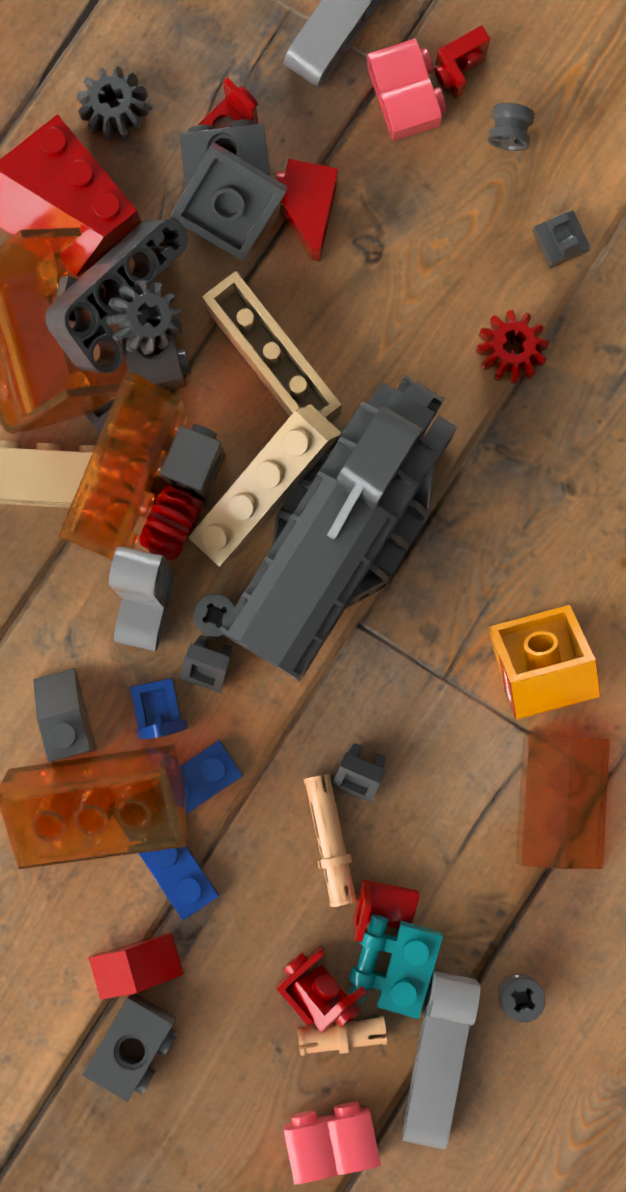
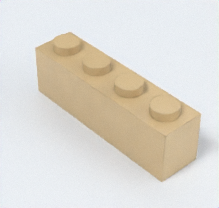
M237 271L233 272L202 296L206 311L289 416L295 410L309 404L318 410L329 422H332L341 415V403Z
M311 404L295 410L188 538L219 567L235 558L342 433Z
M0 440V504L150 512L155 499L157 462L153 456L147 455V450L142 448L126 447L121 448V454L104 453V447L94 445L79 446V452L62 451V445L37 443L36 449H20V443Z

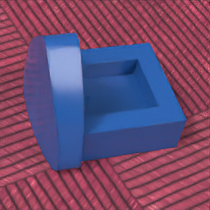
M173 678L130 687L138 729L135 730L137 739L165 737L188 728L186 719H181Z

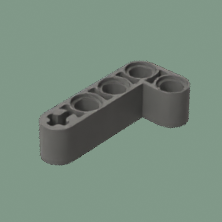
M174 219L143 221L50 304L45 315L48 330L77 368L99 373H111L119 368L124 352L121 342L113 339L114 332L106 322L107 317L118 313L109 306V301L113 298L122 299L119 288L127 284L134 288L135 281L139 279H144L147 285L150 284L183 253L187 246L188 237L185 227L179 221ZM131 257H133L135 263L132 274L129 270V260ZM103 283L105 286L106 294L104 299L101 301L99 297V288L100 285ZM74 310L76 322L71 329L68 318L70 312ZM98 344L100 356L95 362L93 351L94 347Z

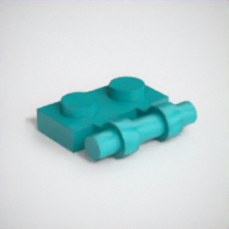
M372 914L368 929H365L363 940L359 942L363 947L358 964L352 967L348 979L352 983L349 995L361 986L367 992L368 988L381 990L377 1007L419 1019L443 939V932L401 921L397 936L395 937L385 934L388 919L381 915ZM379 951L391 953L386 973L374 970ZM366 995L358 1003H364Z

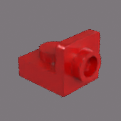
M483 25L438 49L434 74L440 86L444 90L450 89L455 98L464 94L466 79L460 69L462 68L464 72L470 71L485 60L490 37Z
M323 965L296 981L288 990L320 1032L335 1022L340 1028L350 1022L361 1011L356 1004L367 994V991L361 986L347 996Z

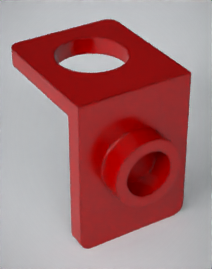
M227 77L223 81L225 99L198 125L213 126L214 122L221 117H229L234 121L249 119L254 120L255 124H259L256 109L258 106L257 101L243 86L238 88ZM223 147L224 149L228 150L229 152H231V151L233 150L232 148H229V147Z
M363 880L353 916L355 941L362 942L367 923H370L372 914L386 917L388 919L387 927L399 929L401 921L412 923L420 897L419 891Z
M321 945L308 957L303 952L294 957L283 968L287 975L276 987V990L308 1027L314 1024V1022L288 990L290 989L289 986L325 954V949Z

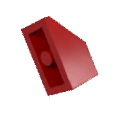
M288 158L286 171H278L276 176L277 181L287 186L286 193L280 201V212L310 258L320 262L338 184V169Z

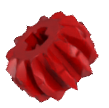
M508 310L505 323L500 317L494 315L490 319L492 329L481 328L479 337L485 342L477 345L476 353L488 356L481 364L483 370H488L494 365L497 367L494 374V379L497 381L502 379L505 372H509L511 383L517 384L520 378V371L525 377L531 379L536 374L533 365L543 366L547 360L540 352L548 349L549 340L537 338L543 332L544 326L543 324H536L530 328L528 326L531 320L529 313H525L521 321L518 322L516 321L514 311ZM507 340H511V344L517 341L521 345L518 355H514V350L511 351V354L504 350Z
M170 485L163 488L154 505H152L151 511L141 530L139 537L140 545L149 550L150 553L164 556L171 561L178 558L200 517L202 510L201 501L192 496V493L182 488L178 489Z

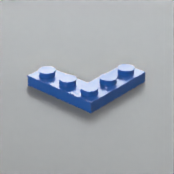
M220 740L111 812L182 921L220 896L173 825L175 821L244 776Z

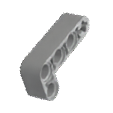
M322 0L289 47L283 65L320 88L332 74L382 0Z
M122 546L117 547L109 575V586L122 598L114 631V642L157 651L175 578V573L164 556Z
M433 971L406 1105L401 1141L446 1149L469 1027L475 1023L479 1006L480 984L476 979Z

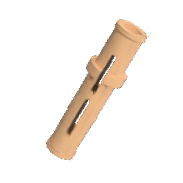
M331 773L303 779L306 785L321 860L317 861L318 867L324 870L330 907L357 902L349 863L353 862L351 853H346L331 782Z

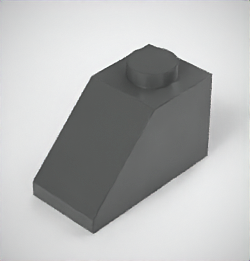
M76 668L33 679L37 722L48 762H57L97 751Z

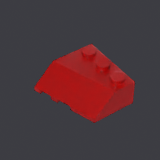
M58 114L0 159V229L11 236L17 237L33 247L35 251L77 277L99 261L135 227L142 223L137 209Z

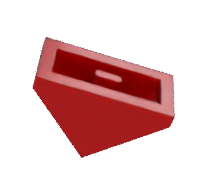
M172 932L88 957L100 999L136 994L184 974Z

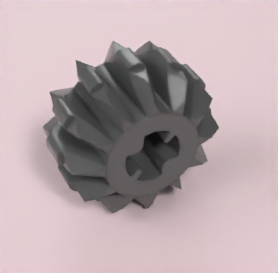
M118 65L113 70L112 76H107L105 69L100 67L98 70L100 79L96 81L85 77L84 83L88 90L78 92L77 99L83 105L78 110L81 120L89 121L87 126L92 134L103 130L105 140L110 141L114 132L119 131L122 139L127 140V128L130 126L141 130L142 123L139 117L146 116L149 113L148 105L143 102L148 97L146 88L138 86V77L134 73L124 77L122 68ZM116 99L119 106L110 108L108 102Z
M144 279L136 280L134 288L127 284L121 286L119 293L122 299L113 298L109 301V306L117 311L118 315L107 317L106 322L110 325L119 324L120 327L113 334V339L119 341L128 337L126 350L133 352L140 346L145 355L152 354L155 345L160 349L167 348L169 346L167 335L174 336L180 331L175 324L170 322L171 319L181 317L182 314L181 310H170L169 304L174 302L176 295L170 293L161 297L162 283L155 282L148 288ZM147 309L151 318L146 319V321L150 323L141 325L137 316L142 315V312L139 311Z

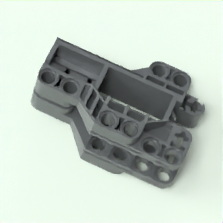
M404 375L398 389L382 382L368 404L364 402L360 404L352 420L339 430L342 433L341 436L324 453L323 457L304 479L298 483V486L290 493L277 513L272 548L243 592L225 624L220 629L224 636L298 682L302 680L344 610L386 587L430 514L435 466L457 429L456 425L438 415L425 437L423 436L444 401L443 397Z

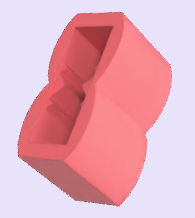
M414 38L368 53L366 65L392 141L439 127L442 119L441 113L446 112V103L440 87L433 89L428 74L433 73L428 50L426 48L420 50Z
M354 1101L333 1107L334 1113L327 1116L317 1117L316 1111H305L291 1116V1123L284 1125V1135L294 1184L318 1181L336 1175L355 1173L381 1166L369 1107L360 1108L359 1102Z

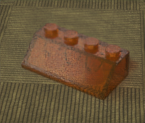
M126 371L58 537L72 547L110 562L113 561L118 546L135 548L138 534L133 531L139 516L146 518L151 509L155 494L151 493L150 489L156 476L162 478L160 472L167 458L168 452L166 451L172 436H176L179 426L184 427L188 414L183 412L185 406L181 398L134 372Z
M174 745L10 768L0 784V810L19 869L187 846L185 786Z

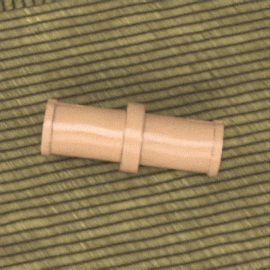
M383 1016L350 1021L341 1028L335 1022L322 1032L316 1026L297 1027L300 1056L339 1050L340 1054L349 1053V1048L380 1044L387 1045V1037L385 1036L386 1026Z

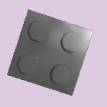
M212 142L171 211L169 218L179 221L185 228L243 261L285 195L287 186L215 142Z

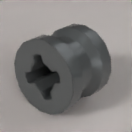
M499 103L495 105L492 114L495 126L490 129L487 141L494 147L508 151L528 149L530 137L527 134V130L533 124L534 111L526 106L515 103Z
M207 595L199 600L194 608L193 618L195 625L203 634L210 638L219 639L226 637L220 632V629L235 606L223 595Z
M514 974L502 982L499 989V1002L511 1019L517 1022H530L542 1014L545 1007V995L542 988L532 977L525 974Z

